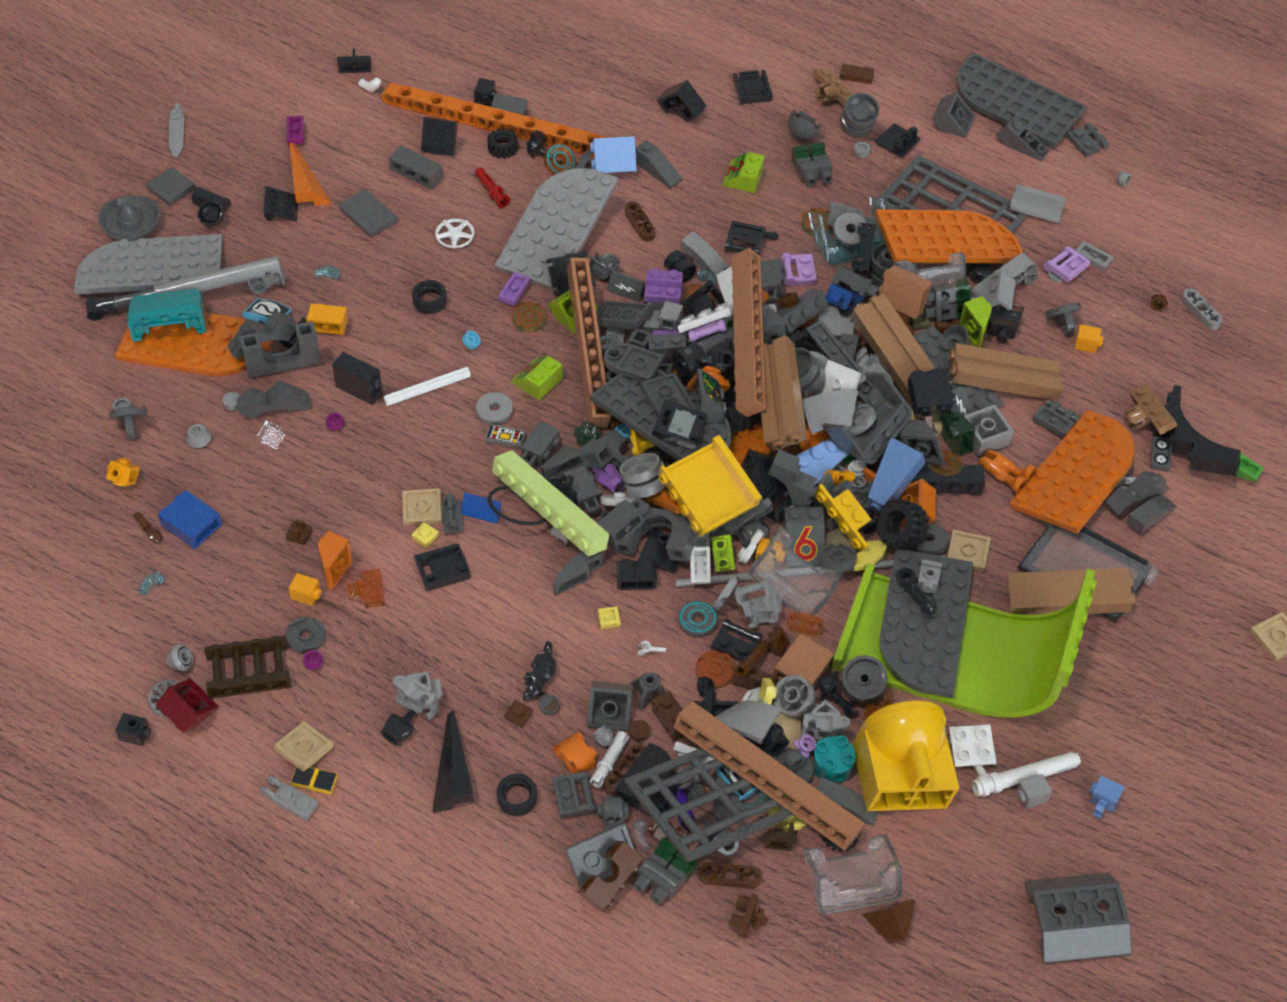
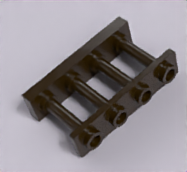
M273 636L271 638L252 639L251 641L244 642L235 641L229 644H213L204 647L207 661L212 660L213 681L206 682L208 696L211 699L292 688L289 670L283 671L282 651L288 650L286 636ZM274 652L275 672L263 674L261 653ZM253 655L255 674L242 676L241 656ZM233 658L234 677L222 679L220 659Z

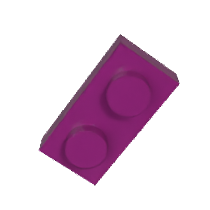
M304 116L287 117V145L289 143L295 145L304 144Z

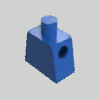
M831 283L825 296L827 302L851 312L864 299L858 293L835 283Z

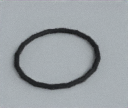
M509 486L496 487L489 492L488 504L501 518L520 525H538L547 521L545 518L533 522L520 521L500 513L493 506L491 501L492 495L500 490L511 489Z

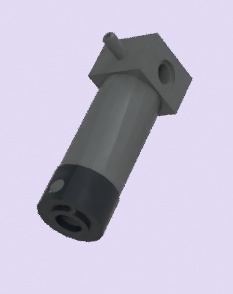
M762 303L763 343L769 345L773 343V340L786 335L785 320L766 303ZM733 326L727 328V331L718 332L701 341L674 351L672 357L673 364L683 383L687 385L697 373V369H703L706 366L705 364H700L698 358L705 356L707 350L719 342L722 343L726 338H731V346L734 350Z

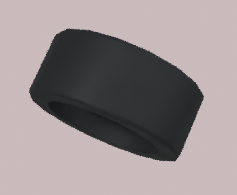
M425 280L413 288V304L418 311L425 314H433L441 311L446 306V290L440 282ZM429 292L440 296L438 299L430 302L419 298L424 293Z
M519 773L510 774L504 777L498 784L496 791L498 805L506 814L522 816L529 813L536 805V785L530 777ZM518 785L528 789L529 798L523 803L512 804L505 799V791L512 786Z

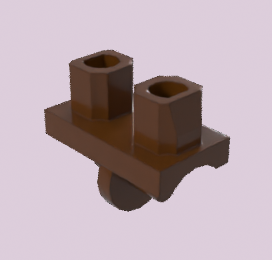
M752 893L751 898L738 896L735 909L745 912V915L742 917L732 914L729 922V927L739 931V937L744 939L751 922L753 923L751 928L758 930L759 926H765L768 921L763 915L764 909L758 908L757 912H754L758 895Z

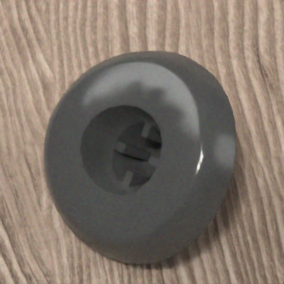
M144 196L118 197L107 202L101 208L98 221L105 234L113 240H137L145 238L155 229L159 222L160 208L154 200Z

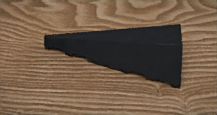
M454 711L447 714L433 813L452 810L453 805L474 801Z

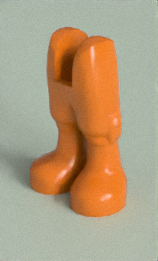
M990 449L986 451L985 457H981L978 461L979 465L984 466L985 471L997 480L1005 482L1016 494L1037 471V467L1031 464L1026 466L1025 469H1021L1010 459Z

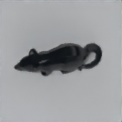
M546 641L542 654H537L532 661V673L527 672L524 676L525 684H529L523 693L524 701L533 699L538 695L542 696L545 683L556 673L557 666L552 656V643L550 641Z

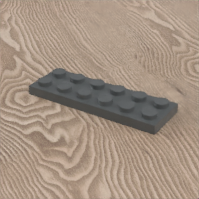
M933 325L914 334V338L933 366L940 370L947 369L948 376L951 377L949 374L950 361L948 360V353L953 349V346ZM956 383L951 385V390L960 386L964 387L975 411L992 405H996L999 409L1004 404L993 390Z

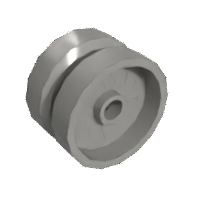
M654 453L639 454L626 460L620 466L619 471L625 482L624 485L628 496L632 498H645L655 495L666 487L658 478L660 466H662L658 455Z

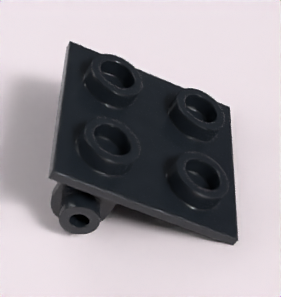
M894 123L875 140V143L903 157L921 138L917 136L918 129L916 127H910L907 131Z
M265 186L263 212H265L264 217L266 220L272 221L276 215L297 221L298 203H296L295 194Z

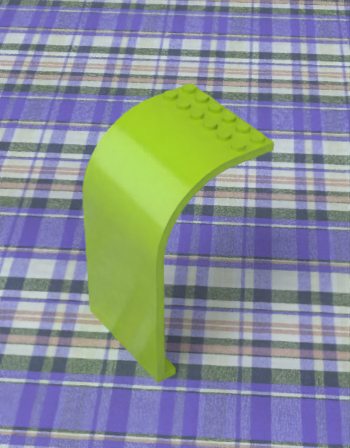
M867 564L832 665L833 670L843 672L850 660L857 656L867 655L876 658L885 667L888 677L887 687L985 716L1012 718L1039 713L1049 708L1057 700L1062 686L1067 687L1073 671L1074 659L1079 649L1078 645L1083 634V627L1088 616L1087 612L1092 601V594L1097 580L1093 579L1095 571L1087 569L1077 597L1066 607L1051 613L1038 615L1013 614L968 601L953 698L916 691L900 682L886 667L879 649V638L890 577L874 573L875 566Z

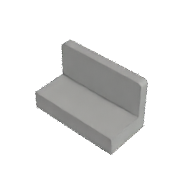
M1002 270L988 276L985 300L991 304V307L1000 304L1007 310L1012 309L1015 280Z

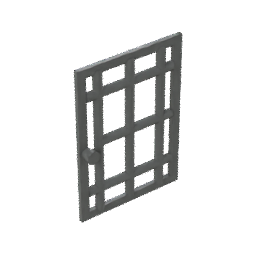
M920 155L916 156L875 202V205L882 209L922 210L910 204L919 194L943 206L946 210L966 211L958 206L967 197L994 211L995 213L991 219L997 221L1001 216L1012 220L1013 222L1007 228L1012 234L1028 216L1024 213L1017 212L1019 215L1008 211L1007 209L1010 208L1011 203L1010 200ZM919 164H922V165H924V166L930 168L931 170L928 171L927 169H925V168L919 166ZM913 171L924 176L917 185L906 180ZM938 172V173H940V174H942V175H944V176H946V177H948V178H950V179H952V180H954V181H956V182H958V183H960V184L966 186V188L964 189V188H962V187H960V186H958V185H956V184H954V183H952V182H950V181H948V180H946V179H944V178H942V177L936 175V173ZM930 180H933L960 195L953 203H950L923 188ZM900 185L911 190L904 200L892 195ZM974 190V191H976V192H978V193H980V194H982V195H984V196H986V197H988V198L994 200L995 202L1001 204V206H998V205H996V204H994V203H992V202H990V201H988V200H986V199H984V198H982V197H980V196H978V195L972 193L971 191ZM889 200V201H891V202L897 204L898 207H895V206H893V205L887 203L886 201Z
M743 736L745 739H748L751 743H753L756 747L761 749L759 745L756 743V741L746 736ZM702 748L624 780L687 863L733 842L744 841L747 836L794 816V814L772 798L740 812L727 795L749 786L751 783L743 778L721 788L708 771L723 765V763L718 759H713L702 764L698 759L710 755ZM688 763H691L694 767L664 780H661L658 776ZM700 775L712 792L681 805L668 787ZM649 779L653 783L645 788L639 786V783ZM660 791L672 809L660 813L648 795ZM719 798L732 816L700 829L687 812ZM775 806H778L781 810L757 822H749L746 826L742 825L736 828L734 832L711 842L706 837ZM679 816L692 833L680 838L667 820ZM697 840L702 845L693 850H689L686 846Z

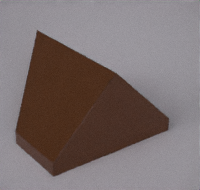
M909 899L896 902L862 915L889 943L905 941L915 900Z

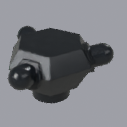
M726 338L724 342H719L707 350L705 356L698 358L700 364L720 370L719 374L725 376L728 380H732L734 377L732 339Z

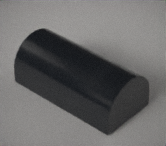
M197 187L192 194V204L201 206L207 201H215L222 206L225 212L231 205L230 199L201 187Z

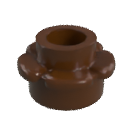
M1162 294L1153 295L1150 301L1151 307L1156 311H1161L1168 305L1166 297Z

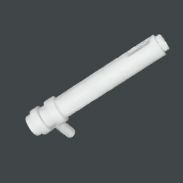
M1069 752L1000 773L992 772L988 774L982 765L973 766L979 776L972 780V789L977 797H986L990 793H1000L1003 789L1019 785L1020 781L1041 774L1047 777L1077 768L1081 760L1077 753Z

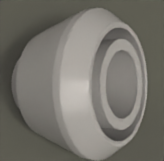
M202 424L190 426L186 434V442L193 448L205 447L212 439L211 432Z
M177 644L167 653L166 663L173 670L187 671L193 663V655L188 647L183 644Z

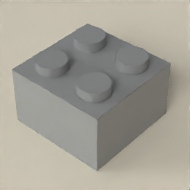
M996 405L964 415L959 429L977 457L985 455L988 449L995 451L1009 446L1014 433Z

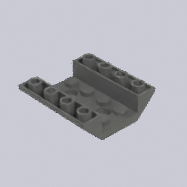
M1110 873L1028 880L1024 882L1029 903L1034 902L1042 934L1039 946L1044 964L1131 954L1130 921L1119 882ZM1097 904H1105L1108 910L1100 911L1097 908ZM1054 908H1062L1065 915H1057L1054 912Z

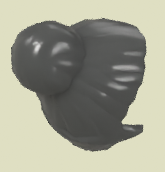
M951 325L942 334L953 347L956 343L969 344V334L964 325Z

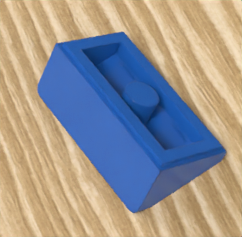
M464 492L461 508L462 515L495 524L498 523L500 518L490 508L487 501L488 498ZM491 499L493 506L502 513L501 502Z

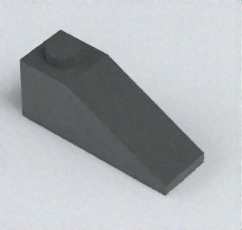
M648 140L635 148L636 164L671 189L682 181L683 178L660 149Z

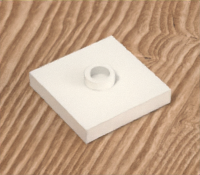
M828 360L824 370V384L815 395L837 390L857 389L862 373Z

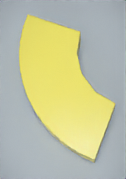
M881 540L867 541L868 547L864 551L857 553V563L853 567V571L865 570L867 564L875 566V563L883 560L886 555V543H883Z

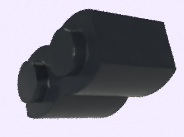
M623 559L617 561V589H656V561L650 559L639 561Z

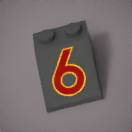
M784 507L783 532L786 568L822 566L818 561L819 550L825 546L823 507Z

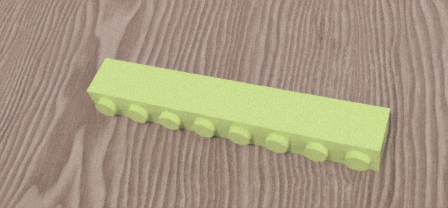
M514 451L494 457L492 472L588 557L607 549L609 533Z

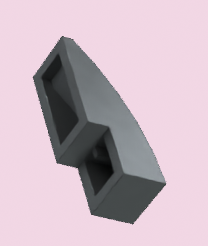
M1163 494L1156 496L1133 510L1129 514L1126 523L1142 534L1149 527L1153 528L1177 508V505Z
M582 551L570 560L553 582L554 595L557 596L590 580V572L603 566L602 553L599 552L588 557Z
M820 777L817 790L848 812L853 813L854 816L865 824L874 826L878 811L866 810L864 796L845 786Z

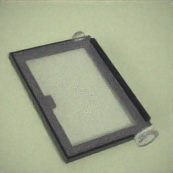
M1047 522L1045 525L1048 527L1018 565V569L1022 572L1128 568L1129 575L1133 576L1131 593H1135V596L1144 583L1151 586L1160 571L1159 568L1148 564V560L1084 526L1076 534ZM1124 612L1099 614L1117 623Z

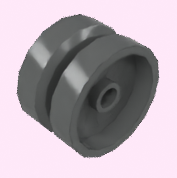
M867 655L857 656L850 660L844 668L841 681L843 692L849 700L856 702V704H873L885 692L888 679L887 672L883 664L876 658ZM862 678H867V682H862Z

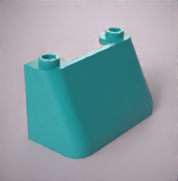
M188 289L132 297L129 300L127 315L132 341H142V334L144 332L149 334V327L185 323L186 329L192 326L196 328L197 333H205L206 322L202 292L197 289Z

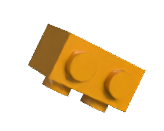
M311 303L306 321H313L315 331L318 333L344 335L348 322L347 307Z

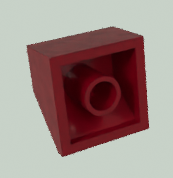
M191 678L168 687L155 704L161 713L167 716L175 724V727L183 733L196 728L219 707Z

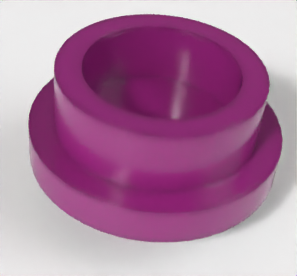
M331 413L327 416L326 426L328 429L339 430L344 426V418L339 413Z
M310 650L304 655L303 664L309 670H316L322 666L323 656L316 650Z

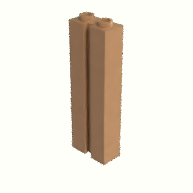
M883 293L880 296L874 295L868 300V304L860 303L853 308L851 319L911 406L907 385L910 373L916 370H922V372L935 369V367L885 294Z
M786 335L773 340L772 344L764 343L766 410L761 411L764 443L772 451L782 450L784 447L798 444L807 439L795 344Z
M956 343L948 353V360L950 361L949 374L951 375L952 383L1056 401L1063 390L1062 379L1059 378L1061 373L1059 361Z
M1128 568L1091 569L1095 571L1093 579L1097 580L1087 613L1131 612L1132 605H1135V593H1131L1133 576L1129 575ZM1087 569L1008 573L1009 613L1038 615L1051 613L1066 607L1077 597Z

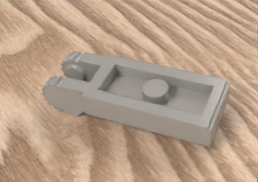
M269 776L266 781L269 785L278 789L275 794L264 786L259 788L260 794L270 799L272 803L304 821H308L319 806L318 801L284 782L281 783L272 776Z

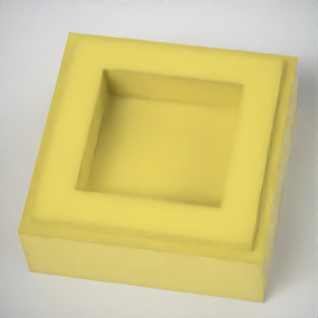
M617 606L598 609L601 629L621 626Z

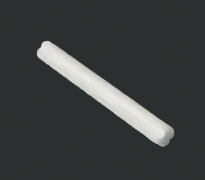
M464 367L387 394L383 397L384 402L387 406L466 379L471 376L468 367Z

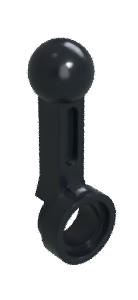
M906 567L899 569L896 572V582L901 587H904V590L916 600L924 614H934L937 610V604L935 601L928 599L916 586L915 571ZM908 577L910 578V580L903 581L901 578Z
M707 676L699 677L697 680V690L701 697H705L704 710L715 717L717 693H714V682L712 678Z

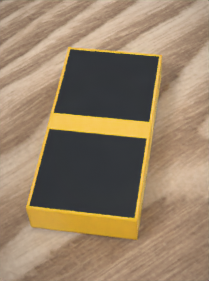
M296 767L290 783L293 787L332 795L338 779V773L311 767L303 772Z

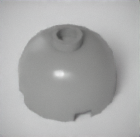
M799 675L786 676L777 683L774 704L780 708L782 713L792 717H800L812 709L815 704L816 693L814 687L807 679Z

